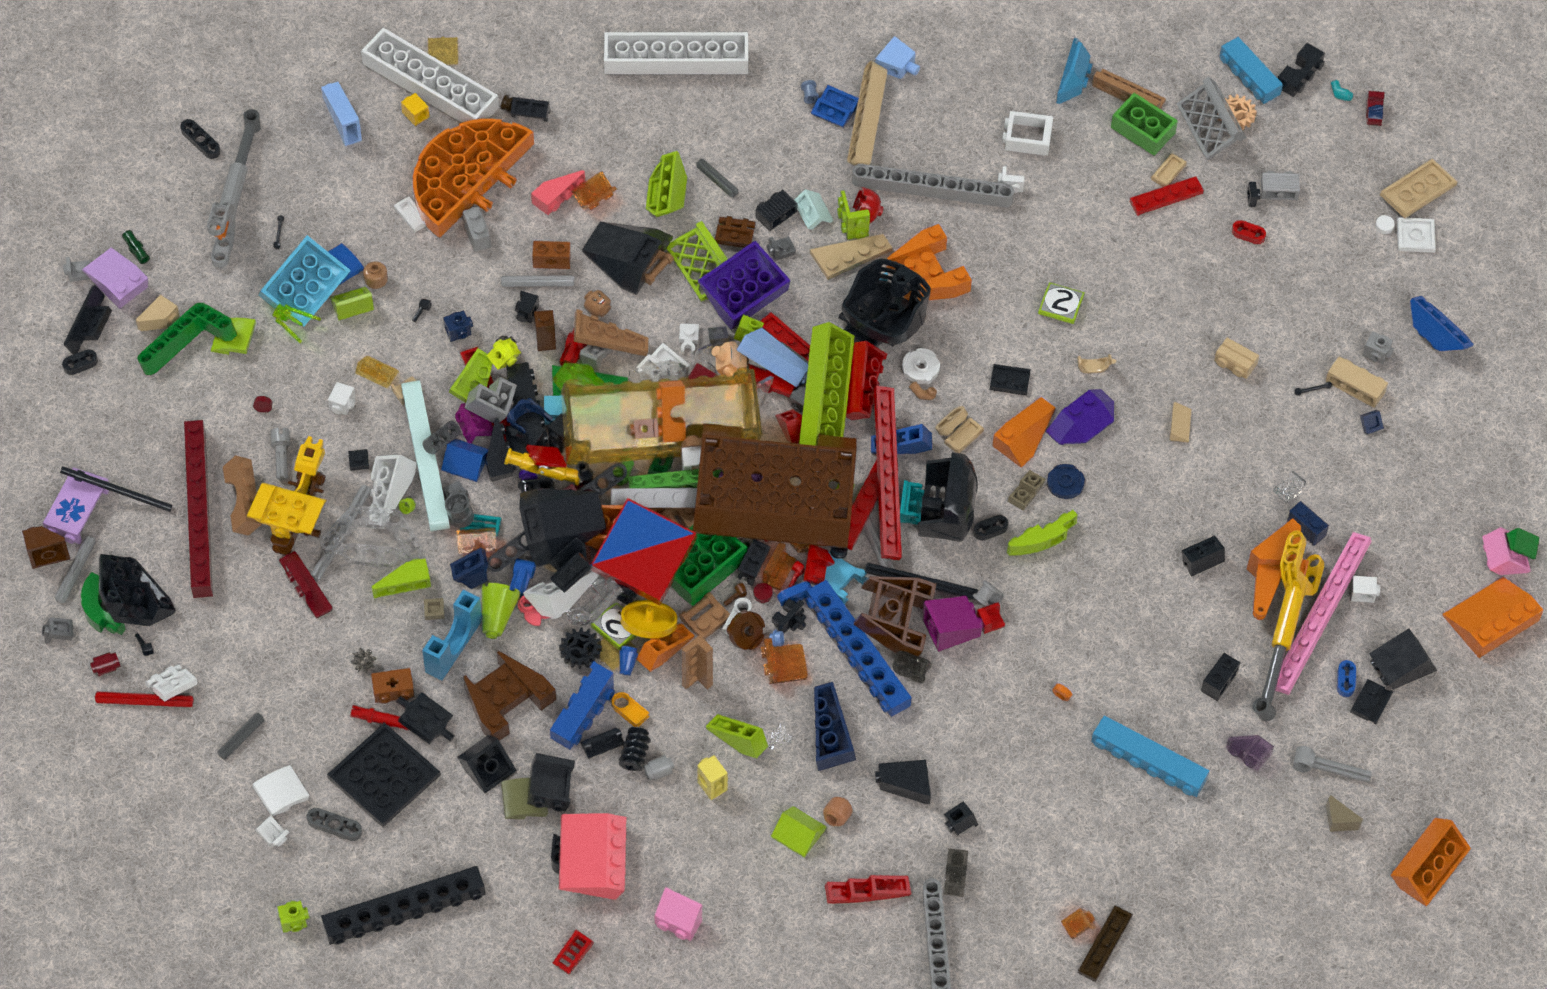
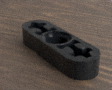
M186 119L181 122L182 135L209 159H215L220 155L221 150L218 142L194 120ZM186 127H192L194 133L192 134V131L190 129H186ZM197 137H205V140L202 142L196 141Z

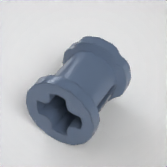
M807 80L801 84V90L804 92L803 99L807 104L816 103L818 98H820L816 92L817 84L814 80Z

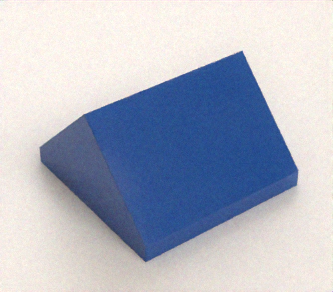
M454 439L447 444L441 471L477 482L485 466L489 449Z

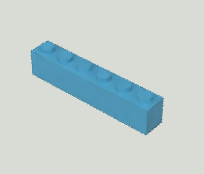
M1105 715L1093 732L1091 742L1097 748L1111 752L1114 757L1128 761L1135 768L1140 767L1152 777H1159L1169 786L1180 788L1186 795L1197 797L1208 780L1210 770Z

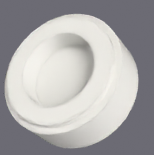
M1384 215L1376 220L1375 228L1381 234H1389L1393 231L1395 223L1391 217Z

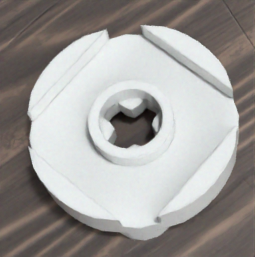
M918 348L916 351H910L905 355L902 363L903 375L912 382L930 384L939 374L940 362L936 358V354L931 350ZM922 363L924 364L925 368L920 369L916 365H920Z

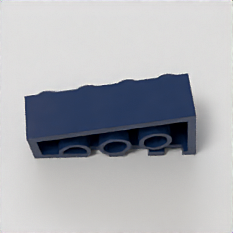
M833 681L815 686V746L818 771L856 761L855 751Z

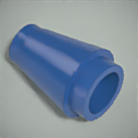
M622 646V649L619 651V674L631 676L639 655L637 648Z

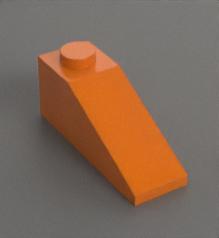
M680 623L670 635L662 638H653L645 642L637 660L651 672L668 661L692 640L695 635Z

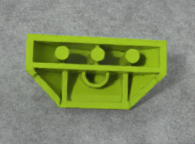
M678 151L662 155L659 164L655 167L649 178L645 209L655 217L672 213L684 207L687 174Z

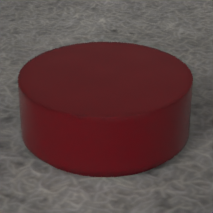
M258 396L254 399L253 408L256 411L268 413L272 410L273 401L269 397Z
M767 583L757 584L753 590L754 599L759 603L769 602L773 596L772 587Z

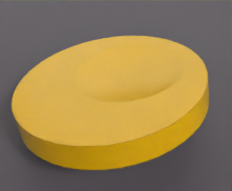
M640 600L629 603L622 609L620 622L626 631L635 636L662 638L676 630L678 616L674 609L664 603H661L659 606L650 600Z

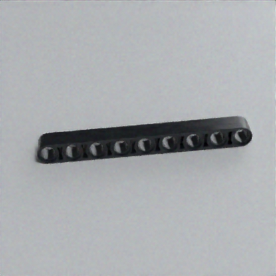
M621 463L613 464L578 489V491H596L601 496L626 477L627 468ZM615 467L621 470L620 477L614 476L613 469ZM600 478L604 479L606 482V486L604 489H601L598 486V480ZM524 530L487 557V570L489 572L501 571L529 550L528 546L523 545L521 542L522 536L525 535ZM507 547L514 549L513 557L506 555ZM492 558L499 561L497 569L492 568L490 565Z

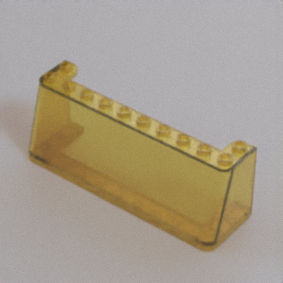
M741 367L730 377H727V375H717L715 378L699 376L697 379L682 377L678 380H673H681L685 385V404L674 406L670 416L682 417L686 422V438L693 435L702 438L703 423L740 426L742 427L741 438L761 439L763 434L754 369ZM570 379L564 382L561 390L566 464L577 465L579 461L595 464L681 457L683 441L663 443L660 436L656 438L633 439V435L629 434V424H632L631 420L657 418L656 407H659V400L656 399V388H659V383L643 380L640 383L625 381L616 385L608 382L601 386H595L594 384L583 386L582 382H578L577 379ZM661 379L658 382L670 381V379ZM643 425L641 431L646 432L647 426Z

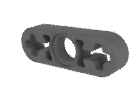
M454 421L447 422L423 440V448L427 453L435 454L460 435V427Z
M312 808L307 812V822L309 826L350 841H356L362 836L361 824L355 820L320 808ZM319 815L320 819L313 821L312 817ZM331 821H339L340 826L338 828L332 829L329 827ZM355 827L357 832L350 834L348 829L352 830Z

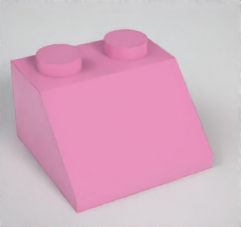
M1500 527L1482 536L1483 548L1488 560L1487 566L1491 571L1499 575L1531 572L1528 557L1510 549L1507 533L1510 531Z
M665 888L655 913V924L663 931L669 930L673 932L679 939L691 941L702 922V904Z

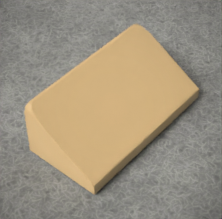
M1177 402L1173 403L1170 441L1188 443L1192 409Z

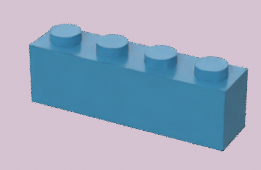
M1239 37L1221 46L1219 56L1221 61L1231 68L1232 73L1242 80L1243 85L1253 92L1257 100L1265 104L1281 95L1283 84Z

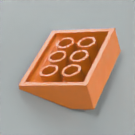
M1502 577L1443 613L1442 616L1476 656L1480 658L1540 621L1543 608L1530 594L1505 577Z

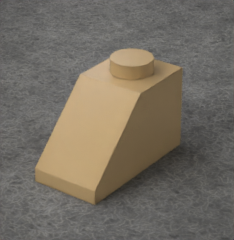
M160 295L136 319L138 330L148 331L168 328L179 319L178 306Z

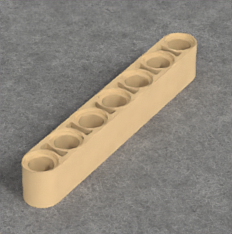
M873 61L866 65L863 72L847 162L854 166L857 164L869 165L871 162L886 83L887 69Z

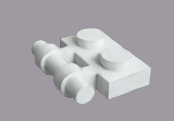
M178 664L174 667L166 668L160 674L152 675L149 680L145 681V685L147 688L153 686V692L163 701H166L197 685V678L188 670H182V667Z

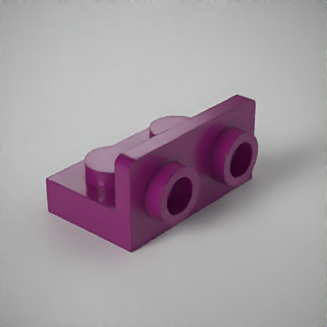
M461 403L455 414V419L467 442L473 443L477 436H492L493 426L491 422L465 409L466 403Z

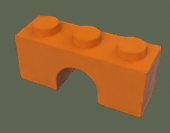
M681 380L658 382L659 388H656V399L659 400V407H656V415L660 422V425H658V435L663 443L684 441L686 439V422L682 417L670 416V412L674 406L685 404V385Z

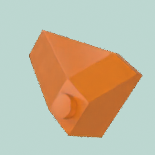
M1040 397L1006 422L994 434L992 446L1022 468L1034 456L1056 407Z

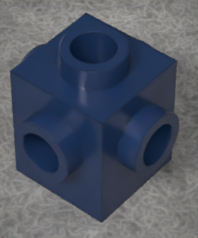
M464 310L443 317L444 329L450 342L465 339L471 335L473 323L471 317H467Z

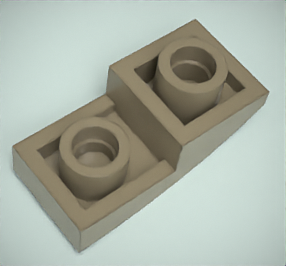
M1029 470L1020 480L1019 486L1012 492L1007 502L1024 511L1039 492L1046 479Z

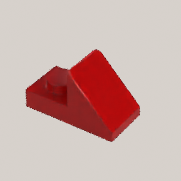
M809 545L804 581H808L813 585L825 581L827 567L835 564L827 549L816 545Z

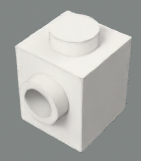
M336 382L328 398L329 410L335 414L347 415L349 409L352 410L355 405L354 387Z

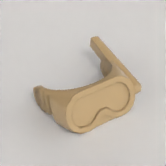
M1108 354V357L1099 359H1081V356L1077 358L1078 368L1082 373H1102L1111 364L1116 363V360L1112 359L1111 354Z

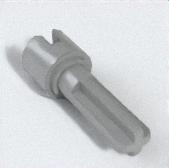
M274 428L271 430V446L275 449L276 478L283 481L288 478L287 448L290 446V431L288 428H283V434H279V428Z

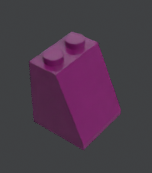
M967 596L924 602L922 620L938 652L981 637L983 629L982 620L977 618L974 604L969 602Z

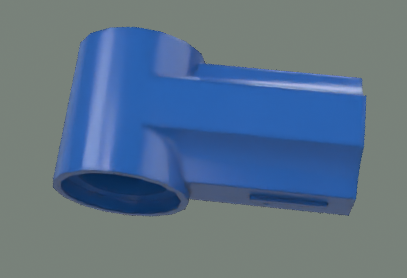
M517 558L515 561L509 590L515 591V588L520 591L519 598L524 596L523 592L527 590L530 579L534 577L536 565L533 561Z

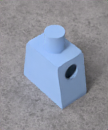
M895 36L875 58V63L886 68L888 75L902 79L907 72L916 76L920 70V66L915 64L916 53Z

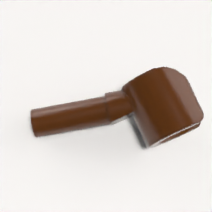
M743 583L737 584L734 587L736 593L723 602L725 606L735 599L743 598L747 595Z

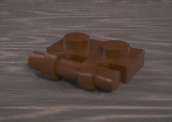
M733 216L719 217L715 241L721 245L745 248L753 241L756 222L749 221L747 218H743V220L734 219Z

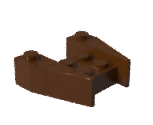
M869 576L861 586V589L873 592L868 615L861 613L853 625L896 655L915 661L923 652L926 634L908 628L912 607L923 609L925 601L933 600L936 584L921 578Z
M498 651L497 660L500 667L475 685L466 675L463 676L466 693L482 732L486 736L491 735L500 741L510 734L509 723L503 717L527 698H530L540 711L557 699L556 689L543 675Z

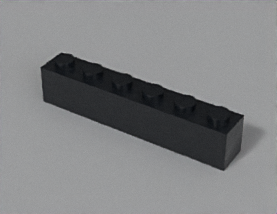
M528 362L513 364L510 367L507 365V379L517 385L512 400L513 408L521 399L527 400L528 398H531L541 407L540 400H536L535 397L538 396L537 385L532 383V380H535L534 370L529 368ZM535 412L525 413L516 421V423L532 422L540 427H545L543 416H539ZM544 432L536 446L546 447L545 443H548L547 432Z

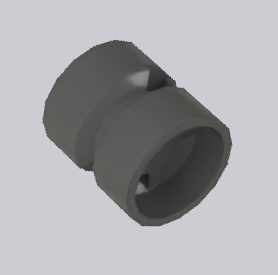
M458 492L447 497L445 508L451 524L458 528L469 526L474 520V512L468 496Z

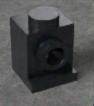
M524 291L520 292V301H517L515 311L517 312L516 319L518 321L532 323L534 312L539 308L538 295Z
M964 801L944 813L947 821L944 823L950 833L955 832L957 836L973 825L975 827L978 826L974 813Z

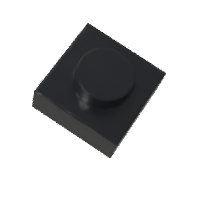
M1249 182L1247 188L1249 207H1256L1257 200H1260L1261 197L1260 189H1257L1256 182Z
M367 449L348 451L350 471L369 469Z

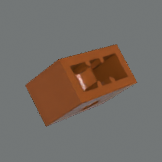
M533 241V268L570 269L571 243Z
M411 668L371 673L375 703L386 704L392 700H397L400 696L406 700L415 697Z

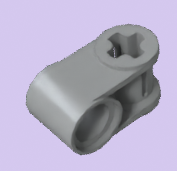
M984 580L983 586L977 594H973V597L983 605L988 606L997 602L1000 603L1004 594L991 583Z

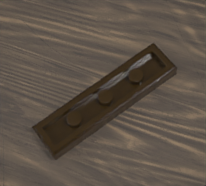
M1114 905L1078 969V974L1094 982L1097 981L1132 919V913Z

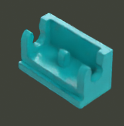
M904 480L900 523L918 525L921 521V506L924 496L922 484Z

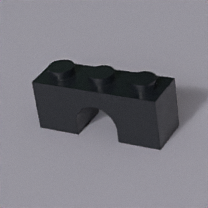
M1307 42L1297 53L1295 64L1301 67V69H1294L1287 65L1278 75L1277 79L1283 84L1282 91L1292 97L1297 93H1301L1307 81L1310 82L1315 76L1317 69L1321 70L1324 66L1325 52Z

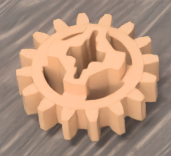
M1236 94L1235 98L1229 95L1226 101L1242 130L1245 129V125L1250 127L1251 123H1254L1257 113L1255 104L1251 105L1252 100L1246 101L1245 96L1239 98V95Z

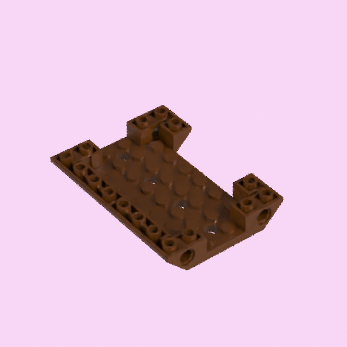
M703 423L693 524L694 532L698 534L838 548L848 547L857 438L818 434L817 446L745 439L741 438L742 427ZM721 470L724 475L721 478H716L713 476V471ZM753 474H760L762 480L755 482L751 476ZM796 477L800 479L801 483L798 486H794L790 483V479ZM835 481L839 484V488L833 490L828 484Z

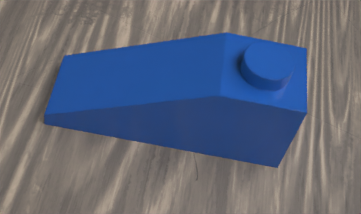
M923 424L896 430L897 454H917L933 450L932 432ZM876 435L871 436L872 454H877Z

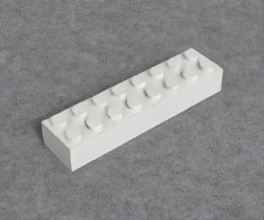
M382 28L361 50L362 63L412 94L416 93L422 100L461 123L476 119H489L499 109L497 94L385 28Z
M605 32L604 72L605 74H748V32Z

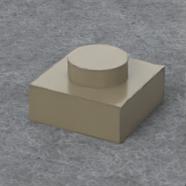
M443 598L424 599L425 620L445 619Z

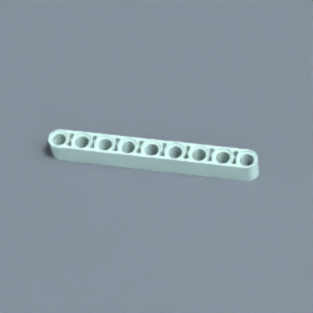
M420 380L401 383L430 531L449 529L450 525L445 508L435 454L427 453L422 444L423 440L431 435L421 383Z

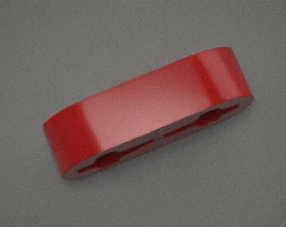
M1237 220L1233 223L1231 232L1234 237L1253 244H1262L1265 241L1266 230L1263 227L1243 220Z

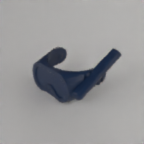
M531 398L527 400L521 399L507 415V422L523 434L526 433V430L516 424V421L525 413H538L549 422L554 419Z

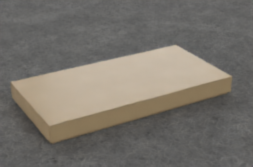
M1431 159L1382 190L1380 196L1403 218H1407L1455 187L1457 181L1435 160Z

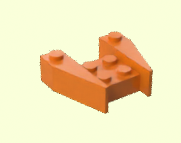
M940 224L922 230L887 258L888 260L903 264L925 279L931 288L929 300L955 298L971 292L972 279L965 267L961 266L944 273L934 255L946 250L947 236ZM886 265V268L895 269L892 266ZM911 291L904 296L905 299L909 300Z

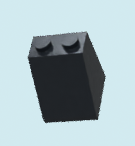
M1410 628L1369 653L1372 657L1370 663L1376 671L1379 669L1382 673L1380 679L1385 686L1389 685L1393 690L1437 671Z

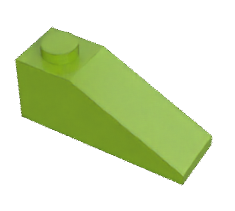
M417 558L406 562L372 585L373 598L431 587L426 558Z
M719 714L706 725L708 731L741 754L757 759L768 747L763 728Z

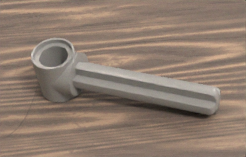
M1307 746L1296 748L1293 768L1299 772H1309L1312 768L1367 783L1371 779V771L1316 757L1313 749Z

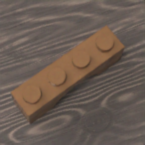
M235 455L223 466L225 483L234 485L237 492L236 504L230 515L232 530L235 533L250 535L262 525V523L255 519L247 517L257 494L252 460Z

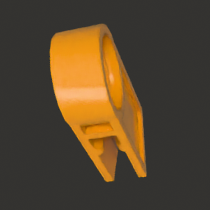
M618 692L612 697L613 710L632 726L639 727L650 717L648 715L649 712L627 693ZM618 698H625L629 704L626 707L620 708L614 702Z

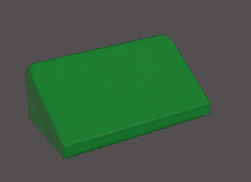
M1516 528L1507 533L1512 551L1530 559H1536L1539 536L1521 528Z

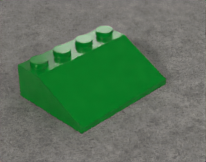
M697 533V539L692 549L675 574L671 585L672 588L693 607L705 594L712 591L740 567L747 553V546L736 537Z

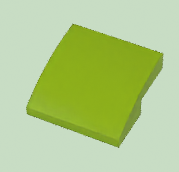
M231 318L237 331V336L231 341H223L215 336L211 352L227 355L230 352L247 354L256 320L250 318Z

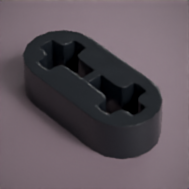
M88 349L66 357L62 362L64 372L68 375H74L93 368L98 363L97 354L95 351ZM90 356L92 360L88 361L86 357ZM72 363L74 367L70 368L68 364Z
M996 515L976 523L973 532L974 537L984 541L1005 533L1008 530V519L1003 515ZM999 522L1000 524H1003V527L996 525V523ZM982 528L983 531L986 530L985 534L979 532V529Z

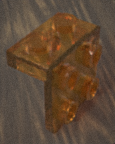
M772 638L764 639V646L760 647L761 657L765 658L766 664H763L764 675H768L769 684L801 681L808 678L802 644L773 647Z

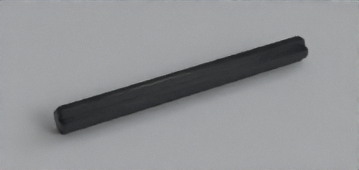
M867 563L865 573L879 577L921 578L935 583L936 591L957 596H967V598L976 600L973 594H977L979 591L975 588L873 563Z

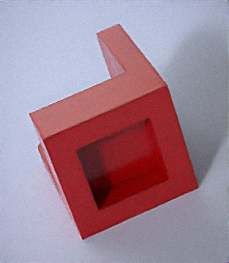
M999 602L977 609V618L982 620V631L984 634L1005 627V623L999 613Z

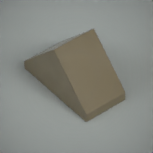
M1330 795L1326 804L1330 832L1358 830L1363 819Z

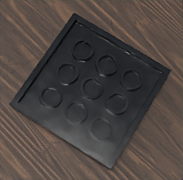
M384 722L327 774V778L378 824L384 827L431 785L441 773Z

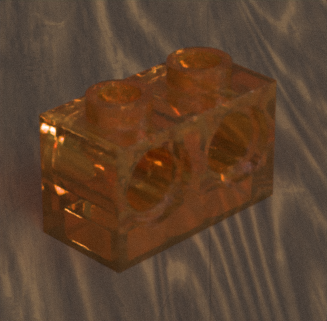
M496 527L457 531L458 554L471 553L479 548L485 549L486 552L497 551Z

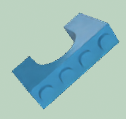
M462 590L453 604L454 620L446 638L442 640L432 635L422 650L425 673L443 681L482 622L480 597L465 590Z

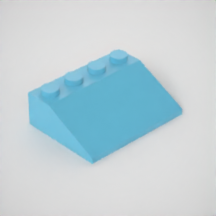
M307 235L261 289L258 296L273 308L304 327L351 270Z

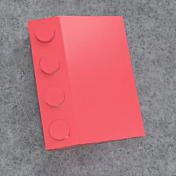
M609 813L562 814L559 890L616 900L625 891L626 817Z

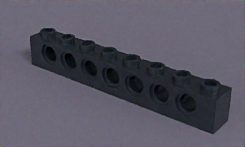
M474 866L321 915L322 924L329 945H339L353 937L361 938L368 932H379L387 926H398L406 920L412 918L419 919L424 914L430 912L438 913L449 906L457 907L465 901L478 900L483 895H486L485 886L478 866ZM461 886L467 887L465 890H459L458 888ZM442 892L448 893L444 897L439 896ZM421 899H428L425 903L419 902ZM402 905L409 906L407 909H400ZM383 911L389 912L388 915H380V913ZM365 917L370 918L367 922L360 921ZM343 924H350L348 928H341Z

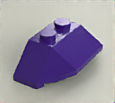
M1090 389L1061 410L1046 430V433L1059 445L1087 443L1114 422V401L1102 389Z

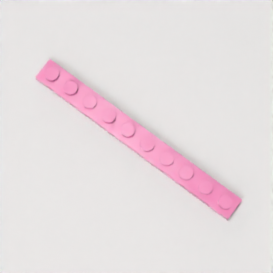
M1352 533L1291 645V649L1283 660L1275 691L1287 695L1290 694L1372 542L1371 537Z

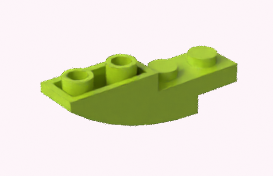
M1071 510L1060 515L1055 522L1046 524L1043 529L1039 524L1033 528H1027L1022 535L1014 537L1008 542L1007 554L1009 556L1032 554L1066 540L1068 529L1076 525L1078 514Z

